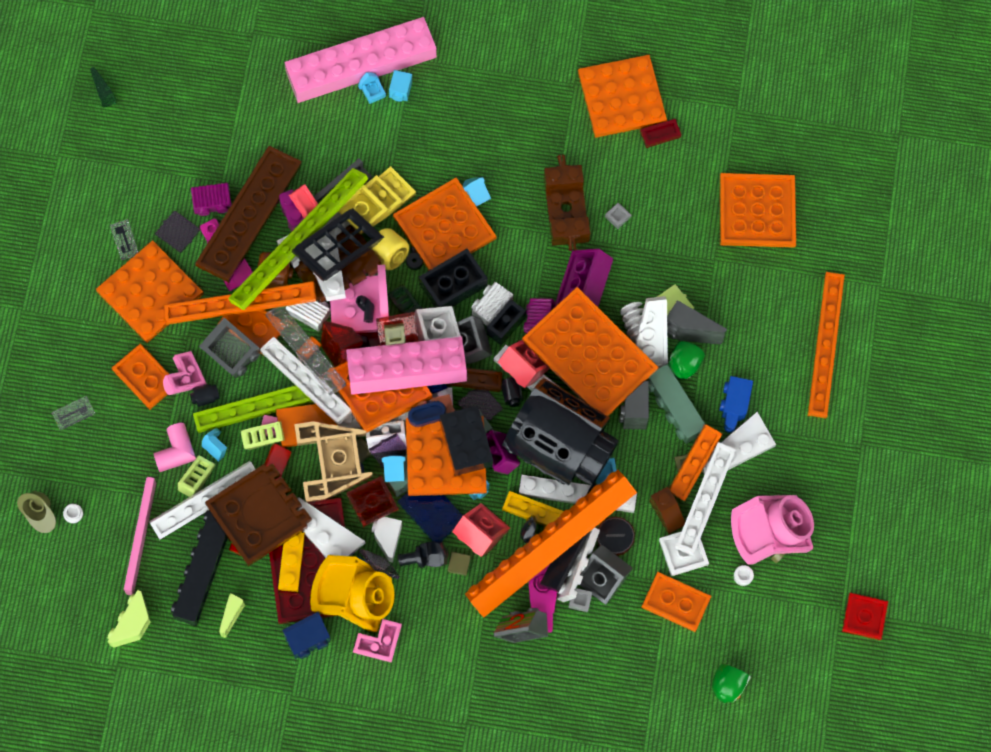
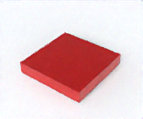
M849 593L842 632L881 640L888 601Z

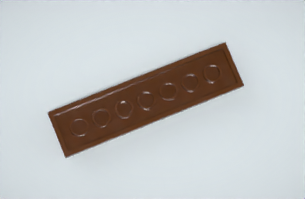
M268 146L197 259L196 267L229 283L279 203V195L287 190L301 167L302 161Z

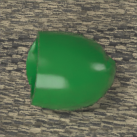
M680 341L672 350L669 367L674 376L680 379L690 378L699 370L705 358V353L701 348L692 343Z
M721 664L713 678V692L717 699L723 703L736 701L740 698L751 676L735 667Z

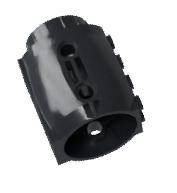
M543 378L534 387L519 411L502 446L509 453L516 454L524 462L536 467L542 473L556 478L561 484L569 486L574 478L577 477L592 486L604 469L619 441L604 431L610 417Z

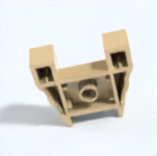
M314 421L294 424L298 446L317 443L322 479L303 482L307 503L328 500L372 477V472L361 473L356 437L366 436L365 430Z

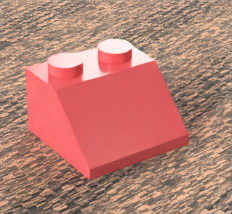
M522 340L509 346L498 361L502 369L509 373L516 380L517 384L523 388L534 384L550 369Z
M480 503L462 516L452 532L460 541L467 544L474 553L482 557L501 540L510 527Z

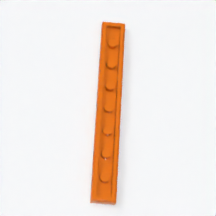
M825 273L807 416L827 418L845 274Z
M311 281L264 289L245 310L230 303L228 298L232 294L165 304V323L168 325L317 301L315 283Z

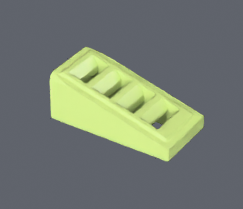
M281 421L241 431L244 449L248 450L285 440ZM272 428H275L276 438L273 436ZM265 430H267L269 440L266 439ZM257 432H259V435H260V440H261L260 442H259V440H258Z
M199 455L178 482V491L188 497L199 492L213 471L215 464ZM200 464L203 467L207 468L206 471L198 467V465ZM194 471L202 474V476H199L198 474L194 473Z
M232 593L228 597L219 632L223 638L227 637L245 607L243 599Z

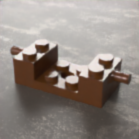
M558 155L559 166L544 168V184L552 246L568 244L569 251H572L573 245V251H576L577 243H587L590 240L589 219L586 215L583 191L582 165H566L565 155H562V160L561 155ZM564 204H568L572 209L569 212H565L561 207Z

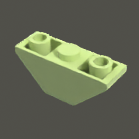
M139 590L130 596L127 603L129 606L126 611L120 613L117 620L119 622L115 629L112 628L108 634V643L113 648L141 640L151 623L144 596Z

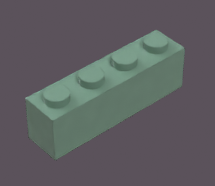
M668 364L660 367L646 381H649V391L653 392L657 397L655 398L656 403L667 413L665 414L666 419L677 429L675 430L676 435L687 444L698 437L705 423Z

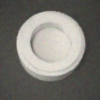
M741 565L736 568L733 577L738 585L746 586L752 582L754 573L749 566Z

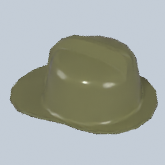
M34 490L31 493L22 494L18 498L17 505L19 510L35 530L40 533H49L55 528L56 517L50 509L51 503L47 495Z

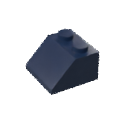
M319 612L282 630L295 659L306 658L311 654V651L315 649L321 650L329 645L328 642L331 641Z

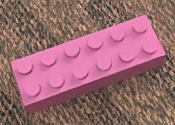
M462 337L346 350L351 395L467 382Z

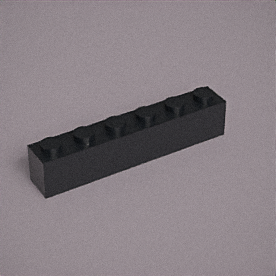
M209 510L204 515V528H200L197 535L199 540L197 547L194 546L190 556L192 558L191 564L185 568L184 576L186 578L184 584L180 583L177 592L179 598L177 602L174 601L171 608L174 620L197 626L228 540L227 535Z

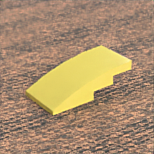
M390 166L379 177L376 175L367 184L363 185L338 212L342 215L353 208L368 223L375 226L414 197L416 191ZM350 219L347 220L356 230L359 228Z

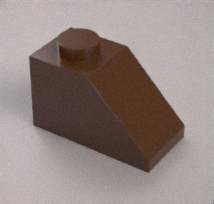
M669 487L651 495L649 502L668 535L684 527L685 521Z

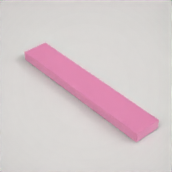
M152 477L146 478L124 585V591L127 595H132L135 591L156 488V481Z

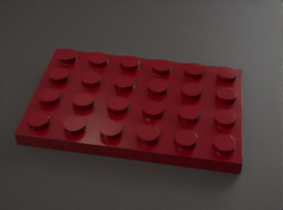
M341 498L308 502V504L345 528ZM306 535L298 592L278 590L283 544L269 553L279 624L299 622L314 614L310 603L311 589L316 573L325 560V556ZM320 614L321 618L338 616Z

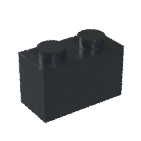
M511 299L487 326L486 334L499 345H502L525 320L526 310Z

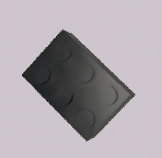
M468 249L463 250L419 276V285L434 308L453 307L487 287L488 278Z
M478 406L440 415V424L455 476L493 467V458Z

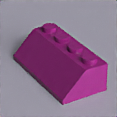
M599 248L572 251L555 302L556 306L578 287L598 307L613 258Z

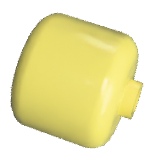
M384 228L379 231L384 238L372 250L380 259L382 265H385V270H393L405 261L409 253V244L394 230Z

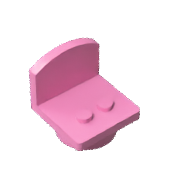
M377 265L378 275L366 276L367 279L354 286L349 283L350 288L345 290L346 298L330 301L333 334L384 332V325H389L385 265ZM360 295L367 297L374 304L372 323L363 321L364 312L356 304V298Z
M797 495L756 496L732 509L731 527L734 542L741 557L747 564H755L773 554L807 553L813 550L810 537L814 531L813 516L808 506Z

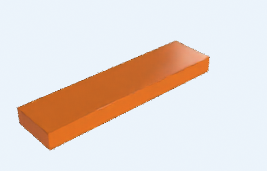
M704 424L669 487L674 496L682 501L687 499L722 433Z

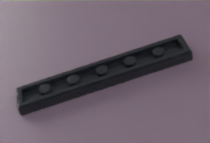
M594 483L588 490L587 494L591 492L592 488L598 484ZM590 532L550 563L540 582L542 587L559 593Z

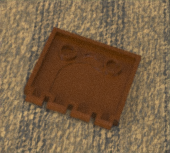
M350 224L345 228L350 234L356 230ZM341 232L336 236V240L339 242L347 237V235ZM360 233L353 236L362 245L367 243ZM351 239L341 244L350 253L359 248ZM338 247L339 259L341 261L347 255ZM372 249L341 270L345 290L350 288L349 283L354 286L367 279L366 274L371 277L378 273L377 265H382ZM299 261V265L293 268L302 283L314 281L316 299L321 303L326 301L315 274L302 261Z
M263 464L205 502V505L248 567L307 529V524L312 520L305 508L297 511L302 507V504L294 493L286 496L291 492V489L283 477L275 480L281 474L274 464H270L267 467Z

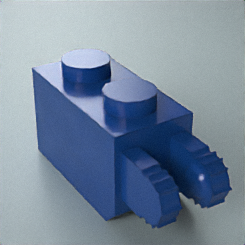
M730 376L729 382L724 384L723 393H726V398L721 400L719 411H723L722 418H725L724 429L728 433H733L737 421L745 419L753 385L752 380Z

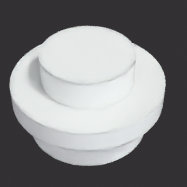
M69 504L65 507L63 516L67 522L77 523L83 517V510L77 504Z

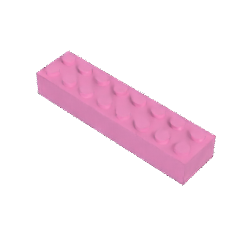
M421 17L286 61L285 69L297 103L358 84L367 72L375 73L379 77L394 72V70L398 71L437 58L436 46L425 18Z

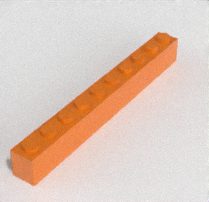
M619 470L610 473L602 483L594 486L585 497L578 499L575 505L562 512L560 517L554 522L549 523L542 532L534 535L526 545L518 548L510 558L502 561L499 567L487 573L478 584L471 586L468 592L465 593L466 597L484 618L637 493L636 490Z

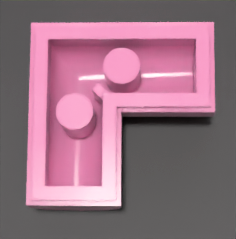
M192 351L174 355L173 360L179 372L166 375L163 380V386L168 395L190 391L193 388L207 384Z
M184 423L173 424L166 429L172 447L153 453L159 472L196 460Z
M383 619L378 638L358 633L353 653L392 663L402 624Z

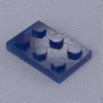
M406 493L398 500V504L432 541H442L446 538L463 516L444 495L408 496V493Z

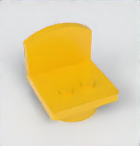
M328 555L320 565L313 581L310 598L311 610L314 613L319 612V614L338 615L369 632H377L381 619L389 614L394 603L395 594L392 577L358 557Z

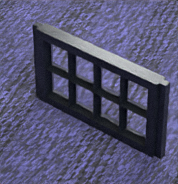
M352 208L292 249V253L322 281H326L375 247L384 236ZM348 219L359 227L351 234L341 225ZM337 227L347 235V237L339 242L329 234V232ZM361 230L371 238L364 245L353 237ZM325 235L335 244L328 250H325L317 242ZM351 239L359 248L350 253L341 244ZM312 244L323 252L315 259L305 251ZM337 247L347 255L340 262L330 254ZM325 255L336 264L328 270H325L317 262Z

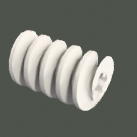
M641 302L630 303L620 310V314L623 316L622 321L625 323L624 327L628 330L627 336L630 337L629 339L634 344L642 317L640 314L643 313L644 309L638 308L642 305Z

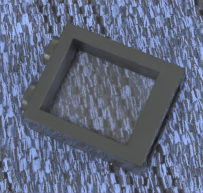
M226 318L220 321L199 346L236 379L238 376H243L250 362L256 361L260 356V348Z

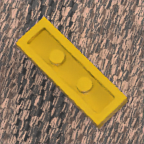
M509 491L502 511L526 520L531 515H534L537 524L547 526L549 523L554 522L564 512Z
M301 532L283 544L278 590L299 591L305 533Z

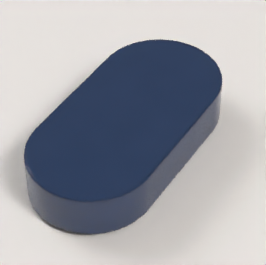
M440 401L416 406L409 411L408 421L414 427H422L440 421V415L446 414V407Z

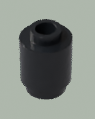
M513 377L504 379L501 389L505 404L510 407L521 405V402L524 400L521 386L517 384Z
M207 384L193 388V393H190L192 404H196L197 407L216 402L215 400L220 399L216 384Z

